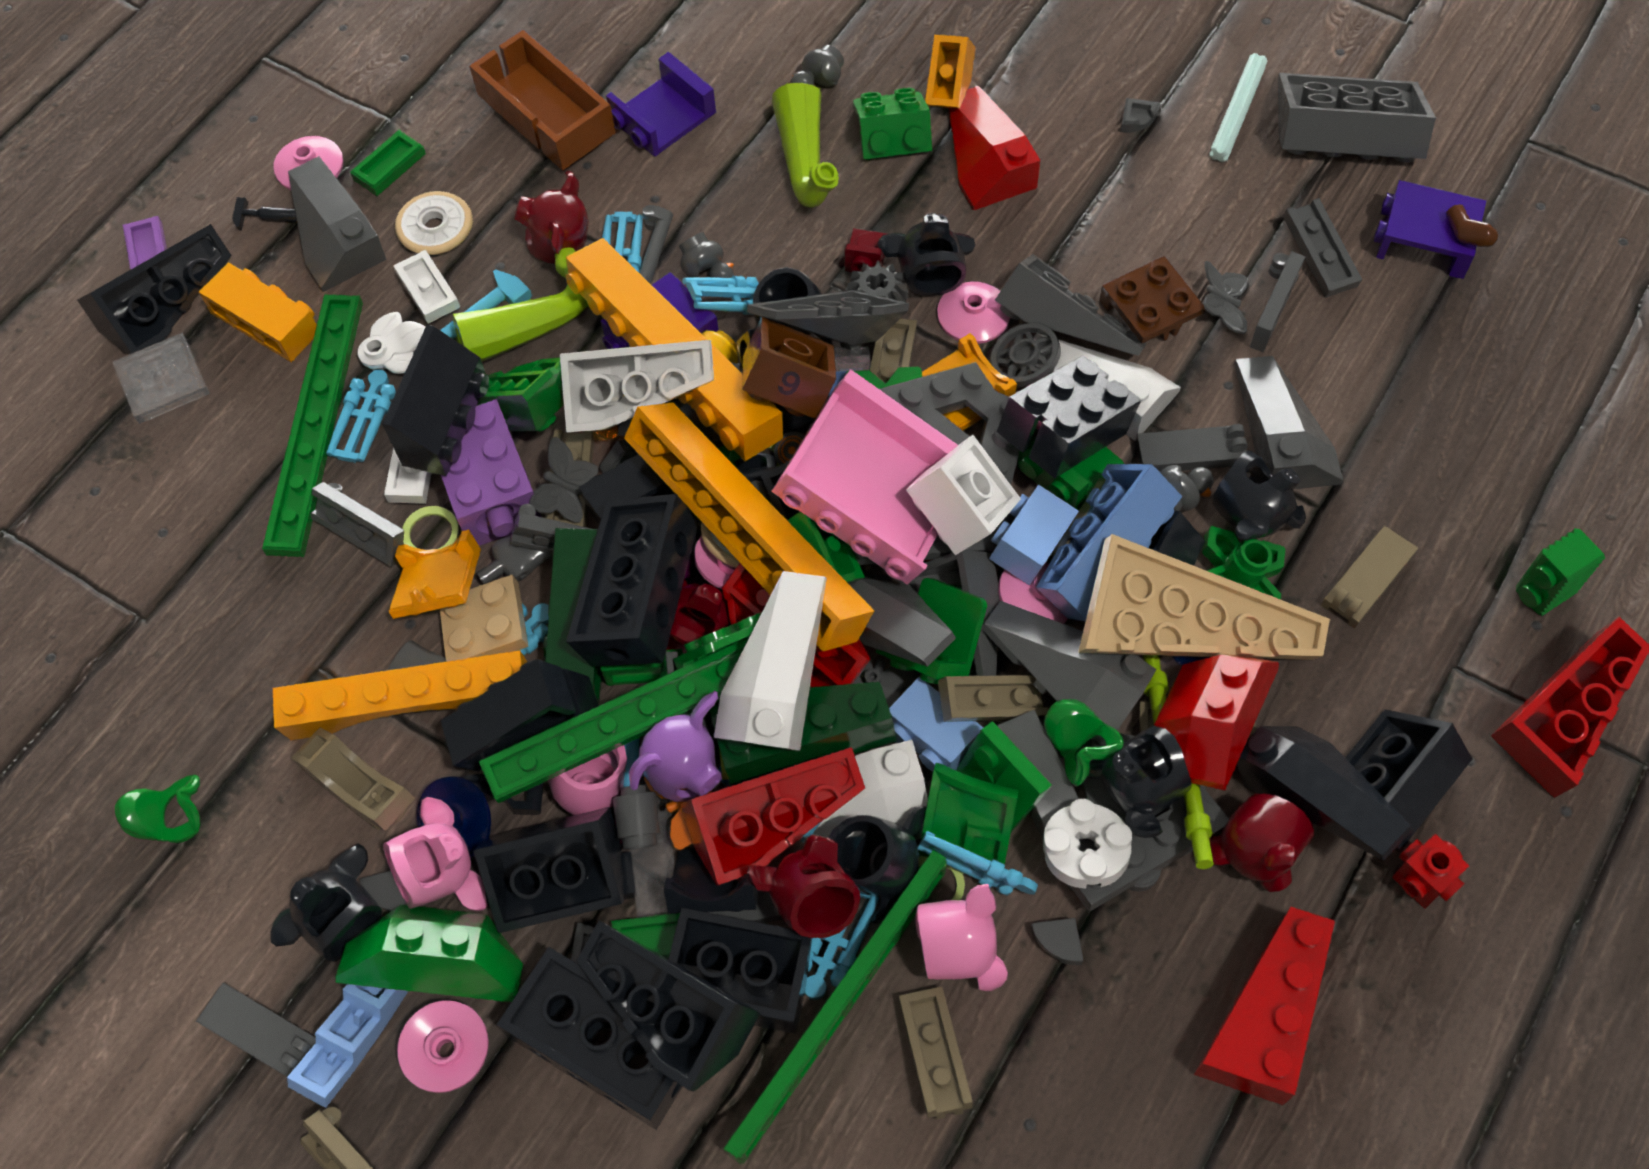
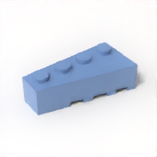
M1152 464L1106 465L1101 474L1106 479L1101 490L1098 488L1093 489L1086 500L1091 506L1089 511L1082 518L1075 519L1069 529L1072 537L1070 544H1065L1058 548L1036 586L1067 619L1086 621L1105 538L1113 534L1149 548L1151 538L1159 527L1172 517L1174 507L1180 501L1182 495Z

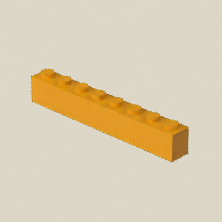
M604 238L566 257L568 268L566 281L572 292L576 295L580 294L587 301L591 311L597 316L601 315L608 322L612 332L617 337L622 336L629 343L630 347L707 340ZM712 345L714 381L677 398L683 404L688 403L696 411L699 420L704 426H711L728 450H734L744 461H747L783 439L782 412L771 401L761 402L755 400L746 391L742 390V373Z
M674 403L638 406L624 437L632 448L770 595L783 571L824 576L827 578L816 644L822 651L857 642L874 613V610Z

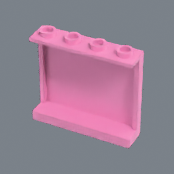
M850 369L832 391L771 492L779 496L790 508L799 510L811 518L822 530L834 534L850 545L857 554L867 557L885 569L889 576L901 580L908 585L928 566L923 561L938 534L924 513L915 506L906 489L922 473L958 445Z

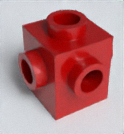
M1435 833L1425 844L1416 839L1400 854L1399 858L1404 864L1392 878L1409 896L1426 909L1438 896L1447 902L1465 884L1458 877L1470 865L1463 860V856L1456 846L1448 841H1443Z

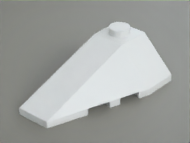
M711 340L561 353L560 365L566 432L606 430L632 418L638 406L663 404L714 381Z
M782 572L721 692L714 738L800 751L826 577Z
M909 740L856 755L855 758L865 789L827 819H824L812 835L828 838L836 826L844 820L857 815L876 816L903 826L909 814L916 807H927L928 797L913 741ZM923 826L920 829L915 840L921 839ZM854 831L848 837L859 836L862 832Z

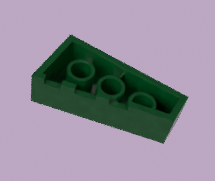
M556 528L551 595L548 604V634H545L543 642L545 662L559 666L562 669H569L589 676L599 705L603 677L600 666L591 667L566 642L598 529Z
M880 682L810 687L800 751L717 738L724 767L732 786L851 747L854 754L897 741L893 719ZM719 701L709 710L714 730Z

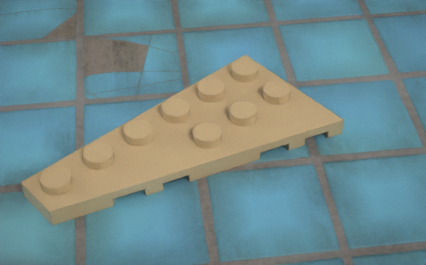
M1111 534L1104 540L1078 653L1200 657L1236 655L1265 659L1315 660L1324 655L1330 619Z

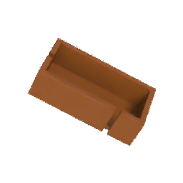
M524 30L499 45L507 74L506 77H504L498 53L494 49L469 65L478 96L538 149L542 148L543 154L562 171L616 133L610 104Z

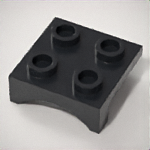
M696 849L678 850L673 877L666 878L663 889L668 914L680 913L681 907L702 912L756 910L759 890L751 884L748 874L716 885Z

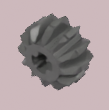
M879 260L874 267H869L863 263L861 272L852 271L850 282L846 287V291L855 290L906 302V299H908L907 284H905L903 272H896L893 264L883 268Z

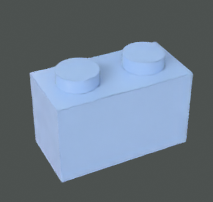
M1039 484L1030 498L1024 494L1021 495V500L1009 513L1015 517L1012 524L1010 525L1003 521L991 540L997 546L989 558L1028 585L1032 583L1079 512Z
M919 677L889 708L897 741L895 742L901 743L912 740L915 751L919 754V759L931 771H934L935 763H940L957 770L980 730L984 728L976 721L944 722L940 693Z

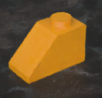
M934 34L925 98L928 106L960 109L971 83L976 49L969 37Z

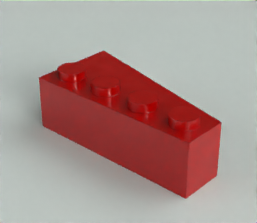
M1620 617L1616 618L1596 632L1491 737L1553 798L1576 787L1584 774L1582 771L1590 757L1594 756L1600 744L1599 739L1607 724L1616 715L1619 709L1617 706L1624 692L1629 690L1648 655L1649 644Z
M1295 907L1288 909L1279 921L1194 1075L1280 1105L1286 1104L1295 1096L1334 929V920Z

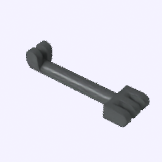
M647 205L642 210L645 227L653 231L639 273L651 284L673 213L659 206Z

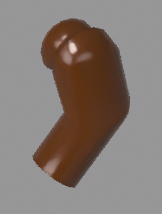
M1455 205L1447 210L1446 216L1459 242L1477 247H1490L1496 243L1498 239L1497 230L1491 224L1470 219L1463 205Z

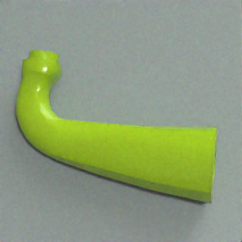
M787 83L776 89L771 101L794 194L800 204L808 208L818 207L824 202L829 192L838 185L839 180L838 171L833 164L829 162L820 163L821 91L818 87L806 83Z
M563 248L560 254H555L556 271L565 279L566 274H568L566 257L576 252L574 248ZM567 284L565 290L559 294L491 309L453 314V323L458 343L480 357L481 362H484L563 327L580 316L587 308L588 303L580 294H574Z

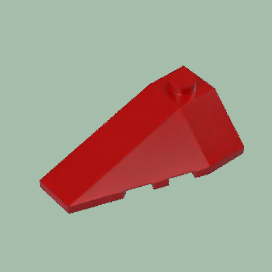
M979 86L968 89L960 109L948 108L951 132L953 133L958 184L974 211L1037 189L1041 160L1026 135Z
M851 747L691 799L680 805L693 845L715 884L720 885L748 874L747 870L750 865L767 866L780 853L795 844L807 832L863 791L865 785Z

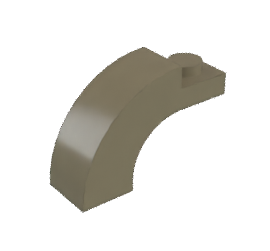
M321 727L291 757L300 768L332 796L378 831L380 829L386 831L391 825L399 822L406 814L407 807L415 800V797L404 787L377 772L348 748L337 736Z

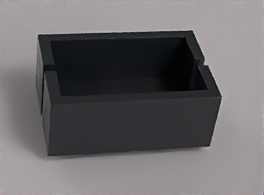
M1081 356L1010 396L997 433L1023 453L1028 450L1038 421H1040L1042 424L1029 458L1052 477L1057 478L1126 435L1142 399L1117 380L1108 381L1109 374L1099 368L1095 362L1087 359L1085 356Z
M537 659L523 664L519 669L520 671L504 681L490 685L485 693L474 700L460 704L455 712L441 720L453 766L479 772L482 770L479 761L598 707L599 705L589 676L569 669H562L559 666Z

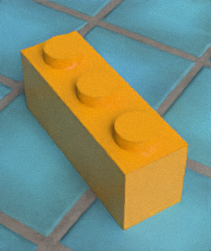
M228 262L199 291L200 296L212 315L289 362H292L314 338L317 324L313 318L315 316L313 310L300 300L294 302L289 299L276 285L271 284L267 286L262 283L247 268L241 270Z

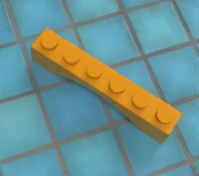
M519 650L273 688L274 728L288 739L297 740L310 738L320 727L333 734L349 726L381 717L426 710L456 709L460 704L472 701L485 693L490 685L504 681L520 671V667L528 661Z

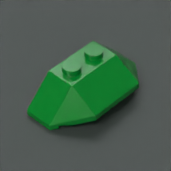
M560 357L539 359L518 365L506 373L502 371L491 373L489 375L488 391L484 397H480L477 406L497 399L509 431L526 432L538 430V432L545 430L556 420L554 414L564 405Z
M400 904L346 943L336 974V983L512 1002L519 991L523 962L504 936L498 933L496 925L488 914L428 907L409 909L407 905Z

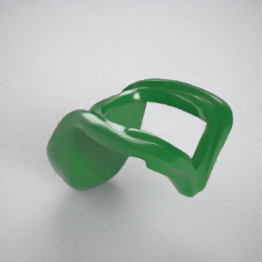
M1073 699L1059 700L1050 707L1044 720L1045 731L1052 744L1064 757L1066 775L1074 786L1081 785L1089 775V763L1091 760H1105L1113 757L1124 745L1123 738L1118 730L1105 724L1089 706L1081 701ZM1098 736H1102L1107 745L1102 747H1084L1079 751L1088 740Z
M194 774L186 776L163 791L135 789L125 793L115 804V816L118 825L126 834L138 839L182 843L193 838L200 829V816L190 797L198 791L200 786L199 776ZM176 796L178 804L185 812L189 821L178 827L168 828L165 824V811L168 804Z

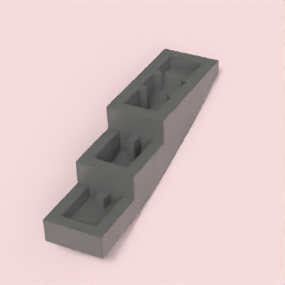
M1032 710L997 726L1052 784L1050 789L1032 809L1031 817L1043 838L1046 824L1050 818L1060 809L1070 806L1072 802L1078 800V796L1035 710ZM1087 838L1079 839L1078 849L1085 852L1088 848L1094 851L1098 850L1093 840ZM1067 884L1069 890L1072 891L1070 885Z

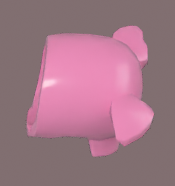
M625 746L618 747L548 780L547 782L557 803L573 816L607 807L612 809L613 798L621 795L620 788H623L627 763Z
M431 797L423 799L420 816L424 826L411 829L383 844L387 863L405 903L411 909L455 893L460 903L468 910H484L488 907L484 884L481 876L470 870L469 850L463 837L453 827L455 822L453 811L440 799Z
M981 884L972 888L967 894L966 900H947L918 905L915 923L922 945L928 979L977 978L979 990L993 991L1001 987L1006 981L1007 968L1004 962L996 955L997 936L994 919L991 915L996 910V902L989 884Z

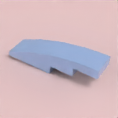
M347 984L343 988L342 1002L315 1032V1045L288 1075V1088L326 1108L373 1046L408 991Z

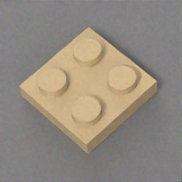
M513 575L470 589L467 601L464 604L440 609L446 661L518 651L529 647L519 582Z

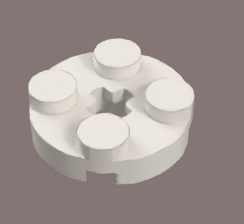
M1088 799L1075 800L1070 806L1057 811L1046 824L1043 837V851L1046 864L1055 877L1076 888H1086L1087 884L1096 885L1101 883V887L1110 885L1118 880L1128 867L1131 856L1132 831L1110 809L1094 804ZM1087 838L1093 840L1098 850L1094 851L1088 848L1085 852L1078 849L1079 839Z

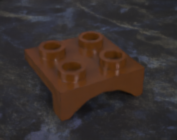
M1165 256L1102 285L1099 300L1107 311L1113 308L1116 309L1141 343L1159 335L1166 341L1168 340L1169 332L1176 336L1183 323L1205 312L1202 302Z

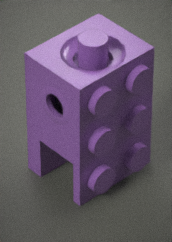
M497 399L476 406L475 421L470 430L466 429L461 441L462 449L458 461L452 463L447 476L441 475L461 530L469 529L479 546L512 534L515 518L520 507L523 504H529L531 496L534 494ZM535 513V516L542 517L541 513Z

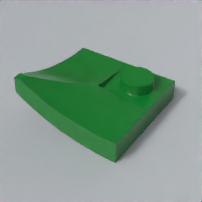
M993 721L980 730L957 767L960 773L973 778L1019 790L1011 832L1052 786Z
M935 763L921 840L924 834L929 831L935 834V837L971 851L990 861L994 859L1005 864L1019 790L973 778L943 764ZM919 850L920 856H929L928 854Z

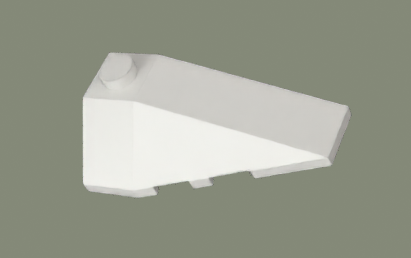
M1037 333L1033 338L1037 340L1047 336ZM1058 340L1061 354L1058 364L1053 371L1081 356H1085L1109 374L1108 381L1117 380L1142 399L1126 434L1135 441L1137 434L1143 433L1180 392L1181 387L1150 367ZM1038 363L1034 367L1041 369L1044 365Z

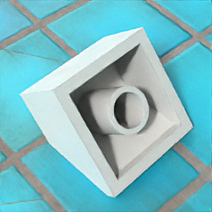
M974 435L968 437L932 465L906 489L915 506L924 513L936 529L939 538L949 546L955 555L990 535L1021 500Z

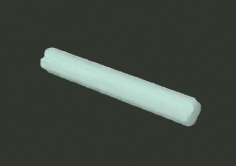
M1257 53L1249 56L1211 147L1210 157L1213 160H1219L1220 162L1228 160L1266 68L1267 58L1264 55L1259 56Z

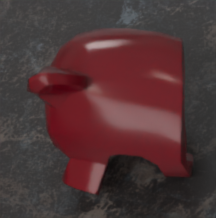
M572 171L564 173L566 180L560 190H547L536 198L522 196L515 211L514 219L527 227L525 230L526 247L530 254L541 261L555 264V254H560L561 249L569 247L578 251L584 247L587 240L588 214L585 205L578 197L579 180Z
M684 580L667 650L682 649L683 654L687 653L684 647L685 644L731 625L727 600H725L715 586L708 584L699 585L696 583L688 585Z
M1253 794L1233 813L1226 823L1222 835L1209 838L1213 864H1231L1241 876L1259 881L1264 890L1268 892L1282 891L1292 883L1291 867L1313 839L1314 829L1303 810L1290 801L1276 795Z
M810 835L804 848L785 856L778 867L756 865L748 867L747 873L751 884L757 890L770 893L778 914L801 936L827 938L838 934L851 924L858 911L860 890L837 862L838 844L827 837Z

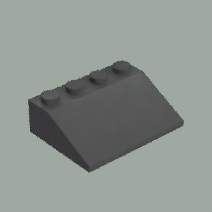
M1279 73L1278 128L1282 149L1298 155L1306 154L1308 151L1322 152V154L1330 157H1341L1343 153L1357 154L1360 158L1369 160L1377 159L1379 156L1393 157L1401 162H1412L1415 158L1426 159L1436 117L1418 82Z

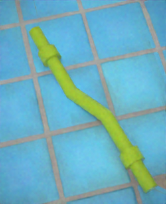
M1142 655L1146 663L1157 669L1144 691V694L1150 699L1153 723H1155L1166 701V694L1169 691L1167 675L1161 670L1159 655ZM1192 783L1191 789L1184 795L1187 816L1184 818L1186 838L1192 841L1196 867L1198 869H1208L1214 865L1209 841L1213 834L1210 816L1204 813L1200 785Z

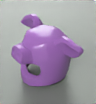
M714 690L704 696L690 716L681 714L667 717L654 725L644 736L639 749L640 757L632 764L629 771L631 789H638L643 773L653 789L663 797L675 802H686L706 795L719 784L722 777L716 767L714 741L703 725L705 714L715 705L718 699L717 691Z

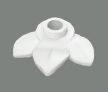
M392 312L382 316L372 325L370 337L365 339L358 348V357L361 363L371 370L388 369L396 374L405 373L425 326L417 322H402L399 312Z

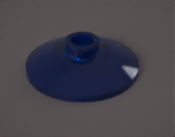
M456 776L440 778L432 782L420 797L417 807L418 827L424 826L420 816L422 800L427 797L442 800L453 811L455 820L453 827L463 837L469 850L470 858L475 856L474 850L489 838L491 813L489 805L482 792L472 782ZM460 812L463 816V821L460 818Z

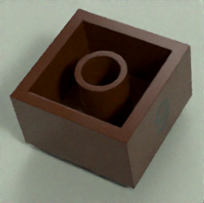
M761 316L743 355L742 390L746 391L755 400L761 402L769 400L782 405L793 415L800 417L807 415L816 419L836 380L834 346Z

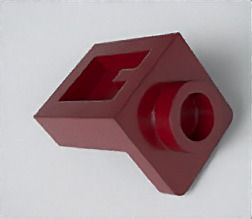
M853 228L850 244H846L845 271L861 272L863 263L869 267H874L878 260L883 267L885 254L878 247L877 243L882 235L888 233Z

